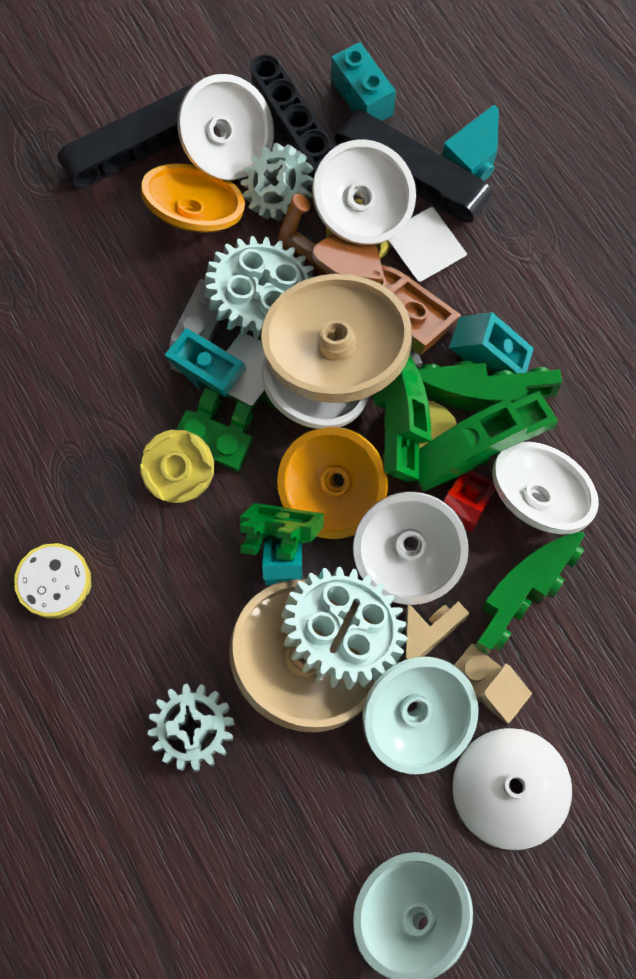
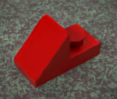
M471 470L460 475L448 492L444 503L457 514L466 531L472 532L475 529L496 491L494 482Z

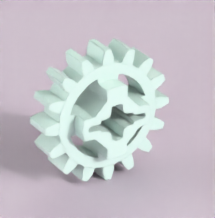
M274 143L272 152L263 146L260 158L254 155L250 157L254 165L252 168L244 167L243 170L249 174V177L242 180L241 185L248 188L243 197L251 202L249 205L251 210L256 213L259 212V215L269 220L272 217L277 221H282L283 213L286 214L294 194H302L306 198H312V194L307 191V187L313 185V178L307 176V174L311 173L314 169L305 162L307 157L291 145L287 144L284 148L280 144Z
M184 684L183 694L177 695L172 689L168 690L171 699L168 703L157 700L156 704L161 709L160 714H150L149 719L157 724V728L149 730L148 735L153 738H159V741L152 748L156 753L166 750L162 761L167 765L174 759H177L178 770L183 771L187 762H189L193 770L197 772L200 770V761L205 760L211 767L215 765L212 756L215 752L223 756L226 755L227 752L221 744L223 741H233V735L225 730L226 727L234 725L233 718L223 716L230 709L227 703L216 704L220 697L218 692L214 691L207 697L205 696L206 688L204 685L200 684L196 693H192L189 685ZM196 702L208 706L215 716L202 715L198 712ZM180 706L181 711L175 719L167 721L170 714ZM190 714L195 722L201 725V728L195 729L193 741L186 731L182 730V728L188 726ZM216 734L213 742L203 750L202 743L208 735ZM168 739H180L184 742L187 754L175 750L170 745Z

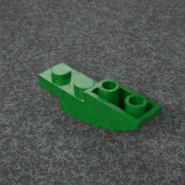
M409 355L405 367L396 379L387 387L373 394L374 404L386 410L384 418V473L405 482L419 480V444L432 441L431 418L425 387L419 370Z
M461 361L454 366L446 367L427 364L418 369L428 399L446 406L473 412H481L508 398L513 403L540 391L544 398L555 397L562 384L560 369L549 370L546 367H537L526 373L513 374L512 371H499L492 374V376H487L486 363L475 364L473 361Z
M540 391L513 403L509 398L467 418L419 449V480L417 482L424 492L489 463L490 456L555 428L558 419Z
M579 531L562 536L530 554L508 573L497 585L481 609L492 616L493 619L475 645L487 656L492 648L500 652L512 632L506 629L507 625L513 617L520 621L532 603L526 596L540 604L546 595L551 598L556 595L565 581L564 578L559 576L566 564L573 568L585 550L579 544L586 534Z

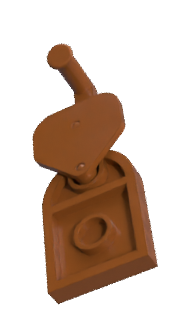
M294 194L292 196L278 235V240L283 242L282 247L286 251L294 247L293 256L296 258L305 256L304 264L306 266H313V271L320 276L328 274L361 276L378 282L393 292L408 312L412 328L411 349L421 356L457 324L461 314L404 273L392 267L381 265L375 245L353 244L339 238L334 233L318 244H314L296 231L302 214L310 209V203L302 194Z

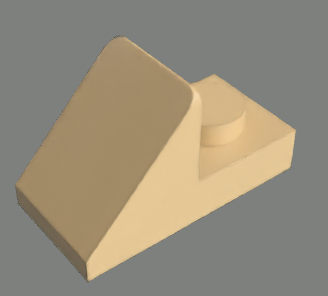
M459 602L450 609L447 605H444L430 617L429 621L432 625L429 626L414 608L408 604L405 622H407L405 628L407 641L404 644V660L427 655L466 620L469 612Z
M474 644L469 646L454 665L472 684L477 700L507 725L532 695L530 690L507 663L502 668Z

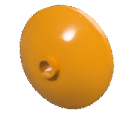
M162 165L150 170L142 180L141 196L144 203L155 216L173 227L197 233L217 232L233 226L243 215L245 201L238 187L230 180H219L206 175L195 165Z
M326 427L303 434L287 449L278 470V492L283 507L324 513V527L317 534V537L341 539L355 535L357 527L366 512L374 504L387 496L388 479L387 474L384 473V462L380 454L366 438L346 428ZM336 473L341 474L344 478L342 486L334 482V475Z

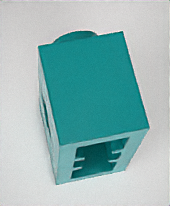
M360 42L331 56V82L353 112L357 109L363 110L381 121L394 115L396 90Z

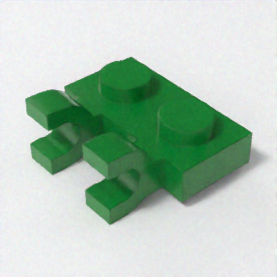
M205 388L200 398L197 412L194 413L186 409L177 430H186L199 436L209 446L214 463L239 472L253 442L252 436L245 434L254 417V413L251 412L252 406L238 401L232 415L231 424L228 427L213 421L214 415L217 413L222 402L218 399L219 393Z
M253 503L240 516V532L246 533V539L240 546V551L243 554L256 555L261 547L263 538L276 536V538L282 539L281 546L276 552V559L292 561L296 555L298 544L311 542L323 529L324 513Z

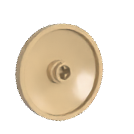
M328 274L304 280L281 294L265 316L261 339L266 364L273 376L284 387L310 400L343 403L371 396L387 387L396 379L405 367L410 355L412 328L408 312L403 303L385 286L361 276Z
M297 579L280 582L267 587L254 596L244 607L236 621L229 648L230 664L234 679L250 705L275 724L302 732H322L338 728L353 720L364 710L367 696L376 681L372 678L368 686L363 688L359 681L356 680L352 689L349 690L345 685L344 679H340L334 688L331 687L330 676L325 675L318 682L316 681V669L312 668L305 673L302 671L306 661L304 658L299 660L291 659L296 647L284 646V642L289 634L281 632L280 628L285 620L281 617V614L287 605L285 602L290 592L294 591L299 581L305 583L306 580ZM329 600L332 604L339 606L335 601ZM355 601L352 602L329 650L331 653H336L339 643L344 637L345 631L358 608V603ZM364 618L365 621H367L370 624H373L371 620ZM313 629L316 634L325 637L324 633ZM349 647L352 653L360 655L357 650Z

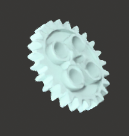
M254 236L251 237L249 245H246L241 239H237L236 248L226 244L224 253H215L214 262H209L205 275L204 286H206L204 296L210 299L209 310L218 309L216 317L218 321L226 318L229 319L227 329L230 330L238 325L241 327L240 336H244L250 330L253 331L255 340H258L262 332L265 316L275 300L292 286L313 278L314 267H304L306 257L300 256L295 258L293 256L294 247L289 248L287 251L282 250V241H279L275 246H271L268 237H265L263 244H258Z
M337 567L333 576H331L326 568H323L318 578L313 573H310L305 583L299 581L294 591L290 592L285 602L287 605L281 614V617L285 620L280 630L289 634L284 642V646L296 647L291 659L299 660L304 658L306 663L302 671L305 673L312 668L316 669V681L319 682L327 675L330 676L331 687L335 688L339 680L344 679L345 685L349 690L352 689L356 680L365 688L372 678L377 681L384 672L396 665V662L402 656L404 651L401 648L407 641V637L401 633L406 628L407 622L397 619L403 612V609L398 607L391 608L390 605L395 596L388 595L384 597L381 594L384 588L383 583L372 587L370 585L371 575L368 574L361 581L358 579L356 569H353L349 577L344 576L341 567ZM329 600L335 601L339 606L332 604ZM355 601L358 603V608L345 631L344 637L339 643L336 653H331L329 650L352 602ZM364 618L371 620L373 624L368 623ZM313 629L321 631L325 637L319 636ZM349 647L357 650L360 655L352 653Z

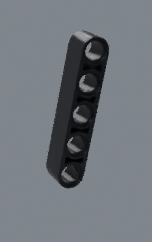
M270 54L258 55L251 62L252 86L265 99L272 115L273 124L285 143L291 145L307 157L305 162L314 169L307 176L314 179L320 162L335 146L279 60Z
M196 83L188 85L65 145L58 153V160L74 187H88L180 142L178 133L180 105L186 93Z
M354 110L335 134L334 138L337 145L352 140H370L392 149L408 166L415 183L416 195L462 222H473L492 196V190L485 181L363 110Z

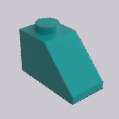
M495 105L491 106L444 142L442 156L485 181L495 169L499 109Z
M493 312L459 317L449 346L453 352L465 361H473L475 364L486 363V369L491 372L512 371L513 374L527 372L534 349Z

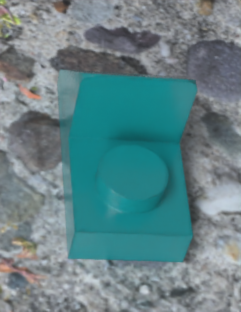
M187 327L165 354L166 359L197 388L202 390L206 385L224 397L246 370L244 362Z
M276 536L264 538L263 580H265L267 586L303 579L302 543L298 544L293 560L285 561L276 559V552L281 546L282 539L276 538Z

